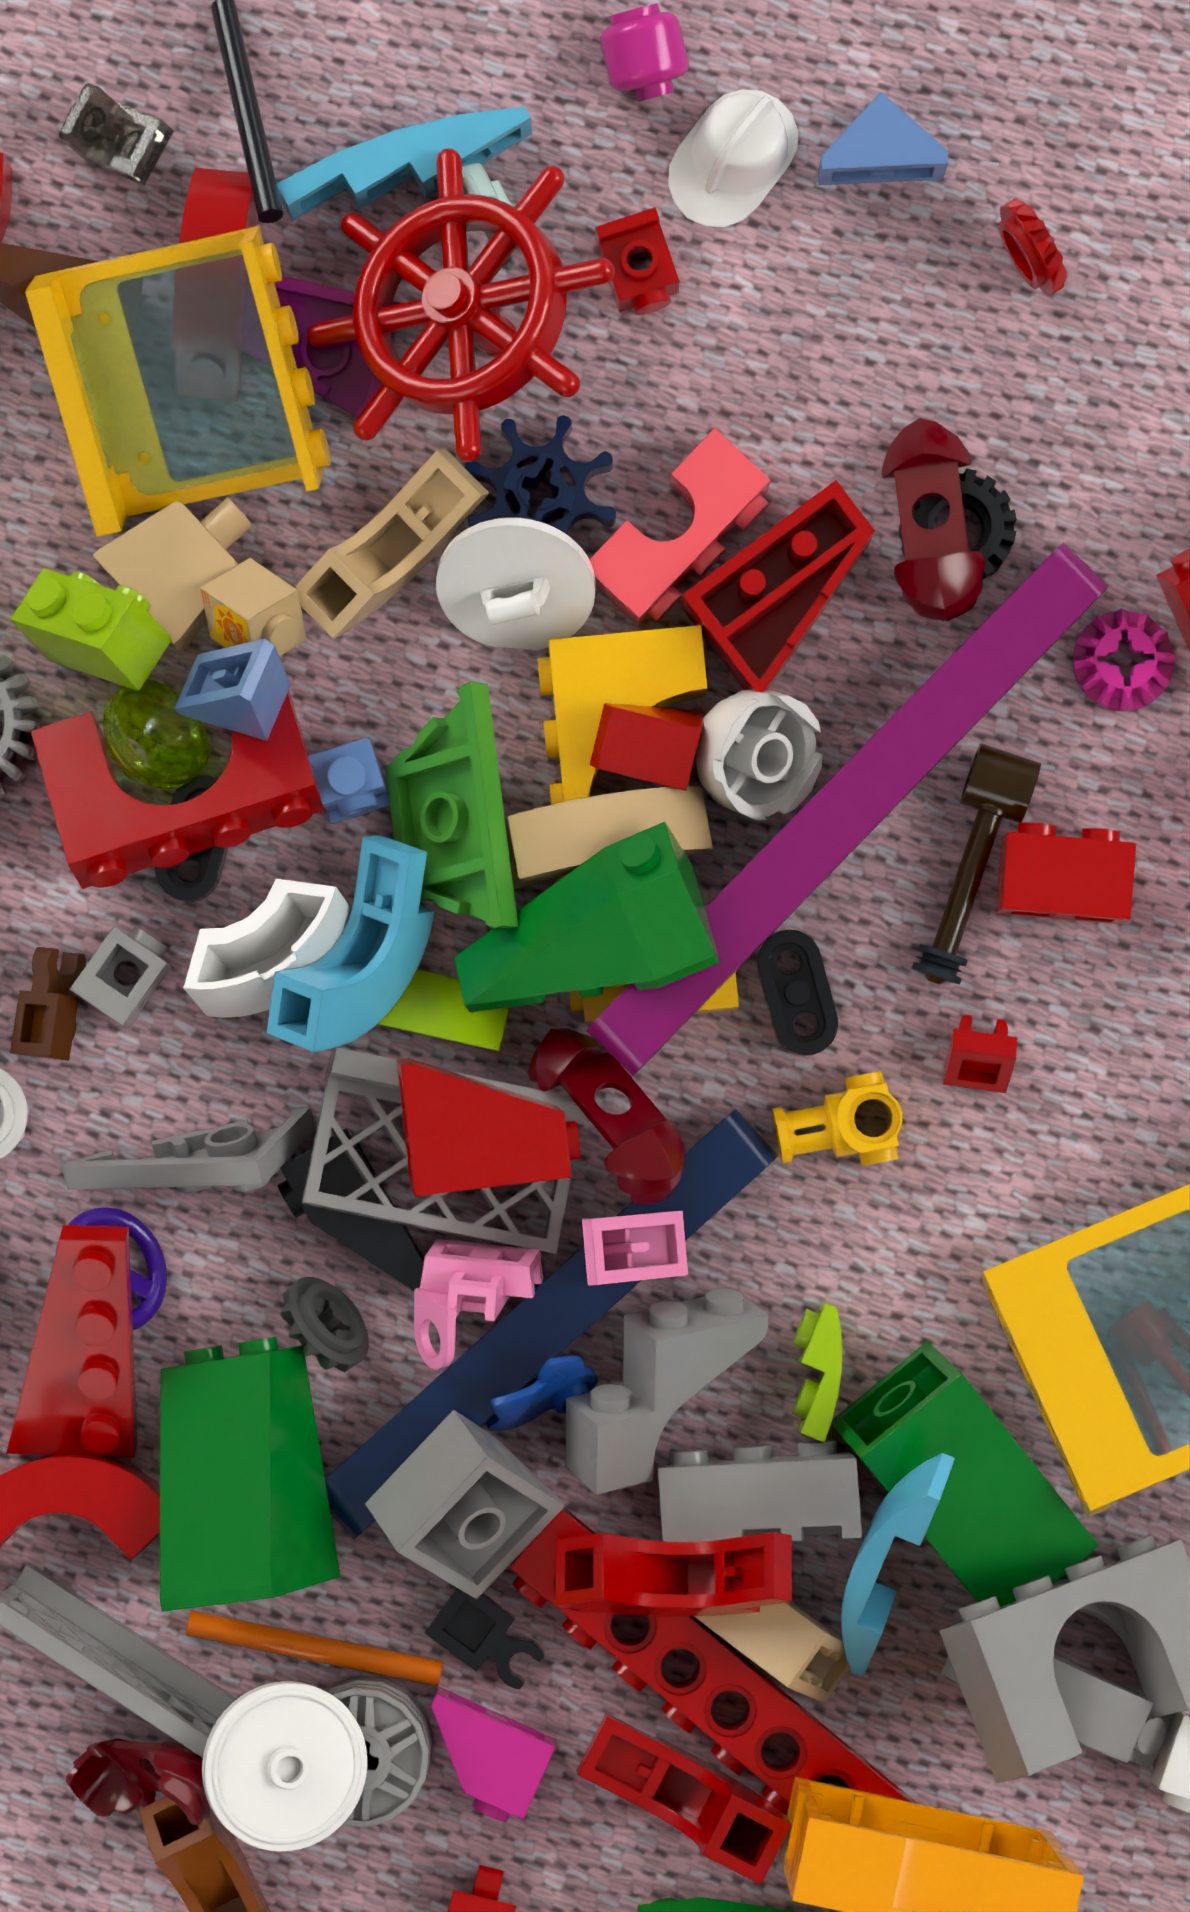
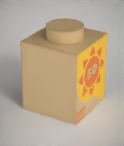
M252 558L245 560L200 587L210 637L225 648L265 638L275 645L280 657L307 640L298 590Z

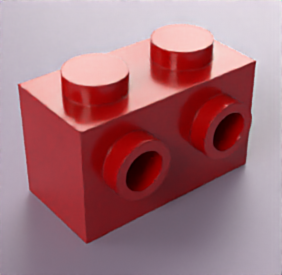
M1024 822L1018 823V833L1007 832L1001 838L995 914L1120 925L1131 920L1137 843L1121 842L1120 831L1103 828H1083L1081 838L1056 836L1057 826Z

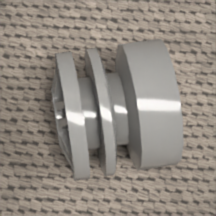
M359 1675L336 1682L326 1692L333 1695L348 1708L356 1719L364 1740L371 1743L369 1754L379 1758L378 1762L374 1760L367 1762V1774L362 1794L353 1812L341 1826L368 1828L391 1821L414 1802L428 1774L434 1736L426 1710L408 1689L387 1678Z

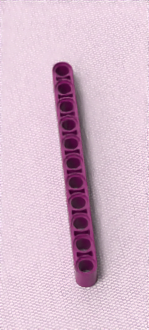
M1063 542L705 907L720 963L660 988L638 990L634 983L630 984L586 1031L634 1076L1107 590L1109 585Z

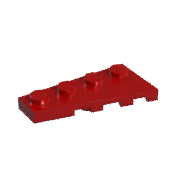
M63 1225L6 1454H82L107 1457H135L137 1447V1416L129 1227Z

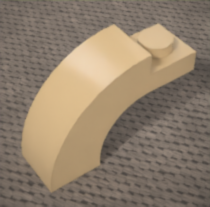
M446 448L436 450L397 495L370 522L343 543L329 548L294 588L298 590L300 606L332 639L348 632L388 602L456 536L453 532L489 492Z

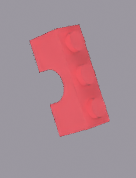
M714 428L671 473L670 486L687 501L693 513V522L689 529L674 540L656 541L643 535L626 520L589 559L595 573L596 588L638 627L649 616L658 623L681 599L682 593L676 587L692 571H695L702 577L724 554L726 548L719 542L732 528L738 525L743 531L747 530L767 509L770 503L763 496L768 492L770 479Z

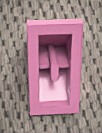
M683 1210L582 1219L588 1286L688 1275Z

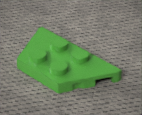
M468 682L456 691L460 698L456 706L444 718L432 717L418 733L415 743L410 748L403 749L385 768L394 840L427 852L421 901H433L440 908L453 913L471 915L486 921L485 925L493 928L512 929L519 926L488 684Z

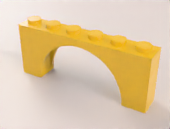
M701 625L548 640L550 657L537 658L541 696L554 695L556 720L543 721L547 759L560 758L562 783L549 784L551 805L590 797L599 769L589 764L604 703L665 708L688 699L706 697L707 678ZM566 875L559 876L558 880L562 879ZM736 972L695 1014L734 1011L739 1008ZM630 984L603 987L602 995L582 998L578 991L569 992L571 1012L584 1011L585 1025L592 1024Z

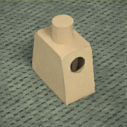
M228 497L202 521H199L178 500L101 547L92 556L117 585L127 586L149 601L151 607L148 612L172 638L170 643L181 653L207 622L200 587L239 565L226 550L253 525Z

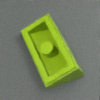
M417 969L397 1003L376 1026L500 1053L510 1007L469 1012L464 1005L459 978Z

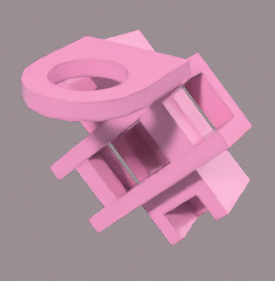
M436 1239L425 1256L420 1288L414 1289L415 1342L423 1362L429 1368L434 1370L450 1366L454 1359L456 1317L460 1311L485 1313L486 1321H495L509 1296L534 1298V1284H542L543 1282L540 1249ZM430 1322L435 1325L440 1337L439 1354L434 1351L429 1339L428 1330Z

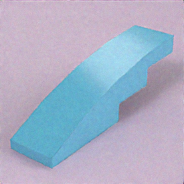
M525 107L459 114L394 130L336 152L278 182L277 188L280 201L292 221L347 189L360 210L411 178L414 179L424 197L428 198L438 191L436 157L441 150L446 148L456 150L461 156L462 166L472 163L484 164L532 135L531 116Z

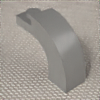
M1054 1655L1053 1665L1056 1683L1078 1742L1128 1763V1761L1151 1769L1158 1750L1166 1738L1167 1730L1175 1713L1153 1718L1151 1709L1154 1703L1146 1699L1145 1694L1112 1682ZM948 1656L941 1674L959 1684Z

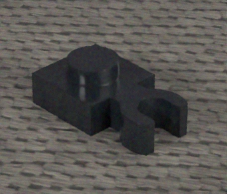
M456 1588L425 1631L427 1636L476 1672L486 1658L489 1657L496 1663L497 1672L501 1680L514 1689H521L525 1680L519 1674L512 1671L509 1664L510 1658L518 1652H525L540 1662L545 1655L542 1647L536 1641L527 1637L512 1638L505 1633L515 1620V1616L484 1593L478 1599H475Z

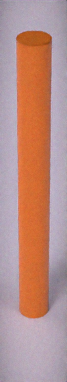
M191 1610L186 1636L437 1687H439L444 1662Z

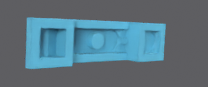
M941 1453L909 1472L886 1495L871 1519L847 1581L842 1603V1640L852 1673L864 1677L897 1594L896 1590L876 1582L893 1539L897 1536L918 1546L921 1545L955 1459L952 1456Z

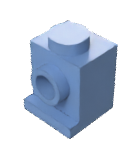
M369 737L308 756L321 796L322 805L328 812L331 824L390 807L389 794L374 746Z

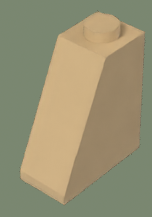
M793 1601L760 1606V1612L694 1616L787 1688L826 1704L850 1669L845 1655L842 1636Z

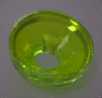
M147 679L140 691L121 686L107 702L103 713L106 749L109 757L118 763L124 775L129 779L152 787L174 789L195 779L204 770L209 758V742L201 721L185 717L174 710L180 694L155 680ZM127 738L135 740L144 749L148 762L136 752Z

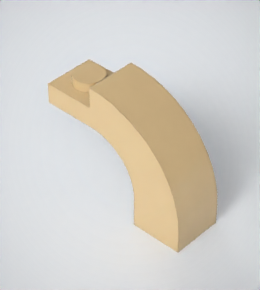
M688 786L686 791L672 787H660L576 799L507 816L508 821L505 822L514 889L567 875L604 847L662 822H666L686 856L713 849L701 786Z

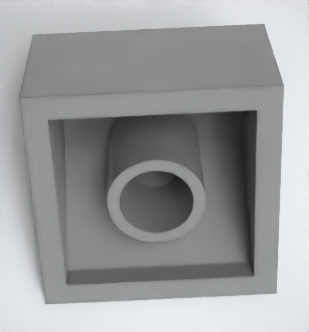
M455 1410L437 1426L365 1503L398 1553L475 1599H478L565 1507L562 1501L499 1440Z

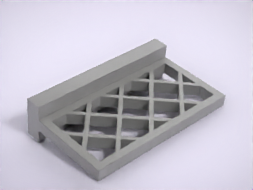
M340 1047L334 1049L330 1055L326 1072V1085L301 1204L504 1246L540 1249V1253L552 1256L557 1254L571 1178L555 1180L552 1198L549 1197L542 1186L548 1181L528 1183V1187L502 1204L499 1203L490 1188L478 1189L492 1211L474 1223L456 1220L442 1199L449 1192L428 1195L429 1198L410 1210L393 1207L379 1184L408 1165L406 1144L391 1122L402 1115L396 1059ZM457 1073L557 1105L565 1112L566 1121H576L578 1133H580V1128L584 1126L586 1116L570 1096ZM338 1093L363 1098L378 1121L349 1140L334 1118ZM378 1102L400 1107L386 1115ZM383 1127L404 1159L374 1178L353 1146ZM332 1132L341 1146L326 1155L330 1133ZM344 1152L366 1183L347 1197L319 1192L324 1165ZM570 1160L571 1175H572L574 1160ZM371 1190L379 1204L357 1200V1198ZM531 1192H534L548 1213L544 1238L519 1233L505 1210ZM434 1203L442 1217L419 1212ZM497 1217L505 1230L482 1225Z
M31 1563L25 1566L12 1586L0 1592L1 1627L203 1758L206 1742L212 1728L222 1713L237 1698Z

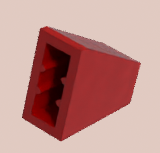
M411 1058L396 1060L409 1181L414 1196L572 1178L570 1160L580 1159L576 1121H566L565 1112L557 1105Z

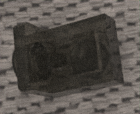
M86 83L76 102L68 112L67 118L59 131V138L89 164L145 186L174 130L162 119L117 103L100 87Z

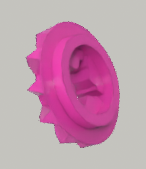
M1119 609L1097 616L1084 628L1074 647L1073 670L1080 688L1092 701L1107 709L1132 711L1149 705L1163 693L1171 682L1176 656L1169 641L1168 631L1162 629L1148 614ZM1122 634H1125V643H1128L1130 653L1141 654V657H1150V660H1144L1142 663L1131 668L1130 677L1127 679L1128 686H1124V676H1121L1119 666L1109 665L1108 662H1098V659H1105L1107 655L1115 654L1118 651Z

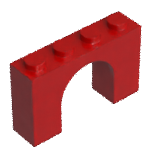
M289 690L267 741L231 730V755L220 778L201 795L186 802L173 805L144 803L129 796L119 787L105 736L92 711L32 730L33 742L67 864L81 888L114 886L124 881L128 874L153 866L158 868L172 867L184 862L190 854L214 846L219 848L237 846L248 840L251 834L276 826L280 828L295 827L308 821L313 814L325 811L326 808L322 805L318 786L308 759L309 753Z

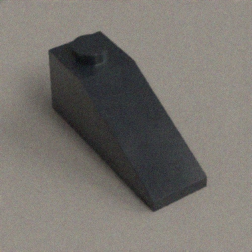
M346 1128L343 1130L349 1140L354 1137L350 1129ZM335 1136L329 1138L326 1155L341 1146ZM359 1143L353 1147L372 1176L376 1178L377 1175ZM312 1149L280 1167L286 1180L278 1184L277 1187L295 1218L306 1213L313 1225L413 1291L416 1288H420L425 1258L406 1225L301 1204ZM344 1152L324 1165L319 1192L347 1197L366 1183ZM380 1183V1188L382 1189V1191L384 1192L392 1206L395 1207L386 1190L384 1189L382 1183ZM371 1190L357 1198V1200L379 1204Z

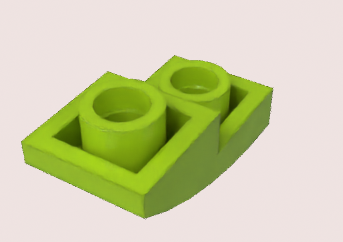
M822 1301L817 1313L806 1309L792 1345L802 1348L798 1359L799 1362L821 1371L817 1382L805 1379L792 1414L802 1418L797 1429L800 1433L825 1443L839 1395L843 1350L838 1309Z

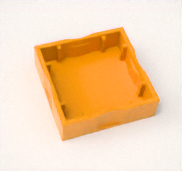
M799 1777L794 1779L787 1813L791 1827L779 1852L792 1901L842 1912H1077L1084 1875L1074 1861L1061 1852L1062 1845L1051 1831L926 1806Z

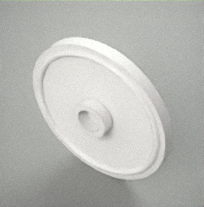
M524 518L492 519L478 523L461 532L444 550L440 558L436 577L438 601L450 622L469 638L483 645L493 647L541 650L549 647L548 640L570 638L587 621L594 605L596 591L595 573L584 550L571 537L559 529L539 521Z
M280 1681L262 1685L235 1700L222 1713L212 1728L206 1742L202 1760V1779L205 1795L220 1823L245 1843L260 1849L278 1852L309 1847L335 1832L347 1820L357 1805L367 1774L365 1740L352 1713L342 1702L323 1689L294 1681Z

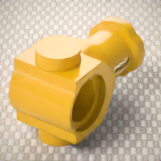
M882 1071L844 1078L847 1091L825 1095L824 1105L785 1112L781 1106L772 1108L774 1129L782 1164L792 1163L794 1156L829 1149L833 1150L837 1158L859 1154L861 1166L898 1160L897 1146H899L897 1135L902 1126L903 1112L898 1101L889 1094L887 1083H884ZM864 1101H876L882 1104L889 1115V1124L886 1130L878 1137H868L862 1134L855 1124L856 1109ZM814 1126L823 1127V1131L804 1135L794 1134V1131Z

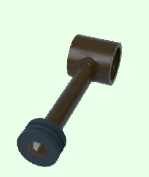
M982 743L979 744L960 799V804L972 807L978 812L933 946L919 944L918 951L922 952L923 955L922 957L916 956L921 960L920 964L913 962L911 968L924 973L928 981L939 985L946 981L960 985L962 978L956 975L957 972H963L959 970V966L966 967L968 960L956 954L1001 820L1006 819L1017 823L1023 821L1038 780L1041 763Z

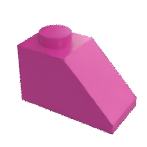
M438 1687L431 1708L463 1792L475 1798L472 1807L482 1814L502 1822H507L510 1814L524 1820L554 1752L556 1739Z

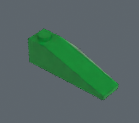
M666 822L604 847L517 911L519 927L512 929L493 928L454 957L464 1005L469 1012L539 1004L549 994L578 991L582 998L600 996L603 993V987L634 983L638 990L660 988L720 963L693 866Z

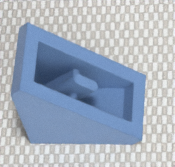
M880 92L821 156L818 168V185L943 180L948 166V151L886 95Z
M264 638L198 654L174 710L185 717L267 741L291 686L275 645Z

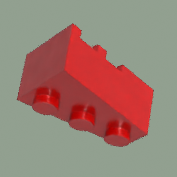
M835 480L682 594L680 607L695 626L701 625L702 636L742 689L764 692L769 690L870 544L875 530L838 481Z

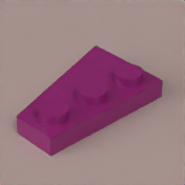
M247 273L241 347L272 366ZM282 276V281L275 282L280 306L290 305L295 317L299 341L298 344H293L291 347L297 369L303 367L308 369L313 390L316 394L357 418L383 384L365 362L357 340L316 348L310 345L306 336L308 328L314 323L352 315L355 292ZM393 301V304H392V305L401 304V303H400V302ZM397 331L391 332L393 344Z

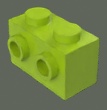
M43 568L10 618L48 661L140 691L172 640L168 633L148 612L151 605L141 594L123 585H118L116 590L103 587L96 580L79 571H72L70 576Z

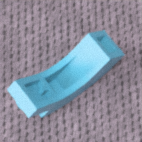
M382 835L362 838L355 894L348 922L337 942L322 958L304 967L275 971L267 1034L311 1052H319L340 1047L356 1040L377 1025L388 1014L413 978L424 954L433 924L435 911L420 906L427 858L426 851Z

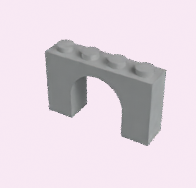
M1152 1535L1116 1548L1120 1558L1118 1562L1105 1566L1100 1555L1065 1568L1069 1581L1053 1586L1048 1575L1012 1589L1016 1599L1015 1602L1000 1607L996 1596L968 1605L959 1609L963 1622L939 1631L996 1783L1027 1777L1083 1754L1060 1695L1053 1665L1054 1649L1059 1632L1067 1619L1076 1611L1099 1618L1109 1625L1121 1638L1131 1657L1146 1699L1154 1703L1151 1709L1153 1718L1190 1709V1559L1182 1539L1157 1547Z

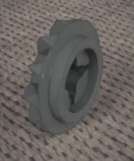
M303 1277L282 1294L285 1306L280 1314L283 1320L291 1325L292 1329L288 1336L301 1343L304 1356L314 1355L320 1366L325 1370L335 1367L344 1373L366 1357L369 1348V1338L365 1324L354 1303L342 1291L324 1280L314 1277Z

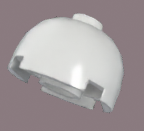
M741 690L716 703L703 718L704 724L694 763L702 786L714 801L748 818L768 820L765 817H769L776 812L785 815L795 810L812 791L822 767L823 754L815 752L816 738L814 732L821 734L819 721L806 704L776 691L765 690L764 692H755L752 690Z

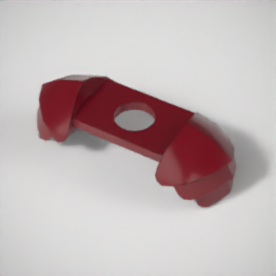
M918 418L904 427L890 444L882 465V478H895L905 561L898 563L894 567V577L897 584L901 587L906 603L918 615L933 620L950 621L974 607L983 587L982 573L985 567V560L982 553L969 551L958 469L971 465L972 459L957 435L938 422ZM928 496L941 497L950 506L948 520L936 529L922 528L913 519L915 505L921 499Z
M568 1028L550 1029L539 1047L535 1050L529 1064L527 1074L530 1081L537 1082L539 1089L543 1092L558 1086L565 1090L614 1149L605 1158V1168L608 1172L616 1175L620 1190L629 1193L634 1203L640 1205L666 1200L678 1185L685 1169L686 1149L679 1130L671 1120H667L622 1065L592 1036ZM604 1088L617 1089L629 1099L630 1109L623 1114L607 1113L597 1105L595 1093Z
M119 1738L97 1742L86 1748L87 1751L73 1762L74 1767L66 1776V1783L76 1797L93 1813L101 1817H108L115 1811L126 1815L138 1806L144 1808L155 1802L156 1791L161 1792L176 1803L186 1814L191 1824L201 1825L203 1821H208L212 1811L203 1786V1758L178 1742H138Z

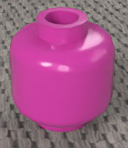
M658 3L609 16L612 26L606 28L601 33L600 45L612 87L621 92L635 90L638 102L673 93L674 89L671 80L684 75L689 68V59L677 17L669 12H660Z

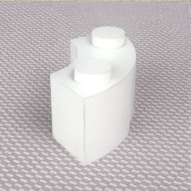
M276 879L266 900L247 918L225 928L199 930L183 989L208 1017H241L270 1010L275 971L304 967L322 958L341 936L348 922L351 907L337 887Z

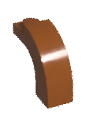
M166 1796L138 1810L155 1864L173 1884L189 1912H271L236 1839L220 1823L213 1811H211L208 1821H203L201 1825H194L189 1822L183 1810Z

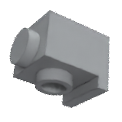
M137 925L129 935L114 926L70 990L120 1025L130 1029L140 1011L172 967L171 964L160 958L167 946ZM125 962H134L139 968V978L134 984L124 986L117 979V970Z

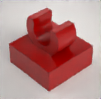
M965 1014L961 1018L959 1028L954 1029L945 1060L943 1085L1006 1093L1016 1061L1018 1037L1007 1036L1008 1025L1002 1019H997L993 1034L972 1031V1015Z
M479 1865L472 1894L453 1890L447 1912H515L516 1905L497 1901L504 1871Z

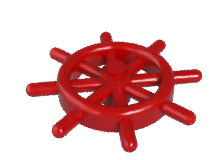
M446 148L441 150L436 157L439 199L423 204L407 213L385 233L357 213L347 214L342 219L341 230L343 234L369 253L357 281L353 314L314 323L308 328L306 336L310 345L316 348L357 340L360 352L368 367L383 383L353 424V431L359 439L365 441L373 439L404 399L411 405L426 411L453 414L456 454L461 460L472 462L481 454L480 410L487 409L511 397L522 389L534 376L563 397H572L579 391V377L551 356L563 327L566 314L567 292L607 284L613 279L615 268L612 262L605 258L562 266V262L553 244L535 225V222L564 184L565 177L560 168L556 166L545 167L516 206L513 207L495 198L464 194L461 156L456 150ZM485 231L495 233L469 267L466 232ZM441 241L443 269L435 271L418 257L432 245ZM518 246L526 260L529 274L491 283ZM402 278L422 292V299L392 305ZM528 301L525 316L517 331L515 325L509 319L500 315V308ZM427 324L400 359L394 347L391 332ZM448 340L451 378L434 379L421 376ZM474 344H477L486 355L496 357L478 370H476Z

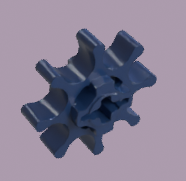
M568 416L558 417L555 436L552 441L541 447H531L523 443L518 436L515 421L505 419L501 423L502 436L512 447V455L509 461L498 468H486L475 460L465 464L464 468L477 481L489 484L496 492V501L492 508L484 513L471 515L468 518L469 528L478 523L498 518H524L545 524L561 518L549 525L569 536L572 526L579 520L595 519L606 527H612L616 523V510L613 507L596 505L585 494V486L589 479L595 475L608 473L612 470L613 457L609 452L604 451L595 459L586 463H579L570 459L563 448L567 437L572 432V422ZM549 469L551 494L556 498H544L541 506L537 507L535 516L530 518L531 499L530 492L526 490V487L537 489L540 481H543L546 471ZM562 473L569 475L574 487L566 484ZM507 500H511L516 504L519 514L516 515L511 511Z

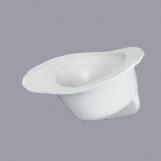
M741 89L720 97L709 106L679 145L669 165L668 187L674 204L688 219L705 227H727L746 219L759 207L780 177L788 169L797 152L798 129L792 113L779 99L763 91Z

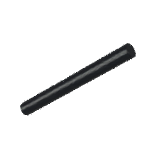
M215 0L211 4V11L258 219L262 223H274L283 217V210L234 0Z

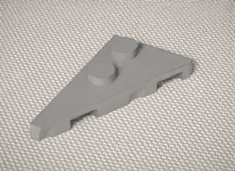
M311 1107L290 1110L291 1116L281 1127L257 1133L254 1132L253 1126L249 1125L247 1119L215 1129H203L152 1141L155 1156L142 1159L115 1160L113 1151L110 1150L88 1155L78 1160L67 1161L62 1166L67 1189L177 1187V1190L183 1193L197 1192L209 1186H233L236 1191L241 1192L259 1189L271 1181V1177L316 1131Z

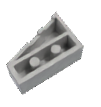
M819 1440L799 1442L798 1454L773 1456L772 1445L738 1446L733 1448L734 1459L710 1461L708 1460V1449L669 1452L670 1463L657 1464L662 1541H713L769 1532L792 1535V1541L805 1540V1536L842 1534V1539L862 1538L857 1459L849 1451H837L836 1440H825V1443Z

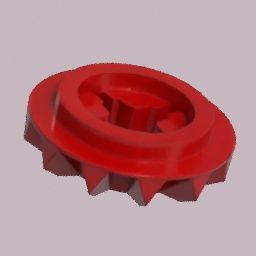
M1017 198L1001 206V222L998 223L999 233L1011 260L1025 281L1032 288H1040L1047 295H1052L1064 288L1067 270L1062 263L1063 256L1054 243L1055 239L1046 229L1044 221L1037 217L1033 207Z

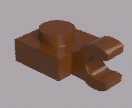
M36 948L32 957L31 991L19 990L10 1048L11 1054L69 1061L72 1040L76 1033V1013L79 997L68 996L67 994L86 967L85 954L63 952L61 967L58 971L57 959L59 949Z

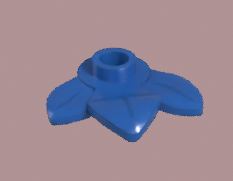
M564 1356L547 1360L536 1376L535 1383L530 1387L491 1400V1405L496 1415L486 1422L488 1430L505 1431L522 1426L550 1409H556L557 1413L560 1414L566 1413V1398L590 1393L597 1385L598 1377L594 1369L585 1367L582 1358L579 1356Z

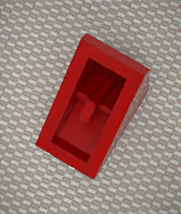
M604 703L589 765L600 770L686 791L693 773L694 760L704 724L703 718L707 714L700 710Z

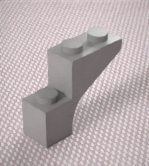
M718 1288L707 1292L704 1297L683 1302L661 1301L652 1304L648 1310L624 1315L623 1385H599L593 1388L590 1393L566 1398L565 1467L595 1495L653 1481V1465L657 1443L670 1417L686 1401L764 1339L768 1331L769 1314L745 1297L740 1291L730 1288Z

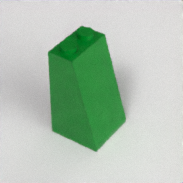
M269 1337L238 1343L240 1355L224 1357L222 1345L184 1351L186 1364L161 1369L160 1604L162 1612L275 1598L341 1577L306 1358L302 1345L278 1349L277 1337Z
M928 1341L832 1420L831 1425L887 1493L909 1472L925 1461L941 1453L955 1458L924 1539L976 1602L996 1596L999 1606L1002 1607L1016 1601L1012 1591L1015 1587L1048 1575L1052 1585L1059 1579H1067L1065 1568L1088 1560V1555L1099 1546L963 1374Z

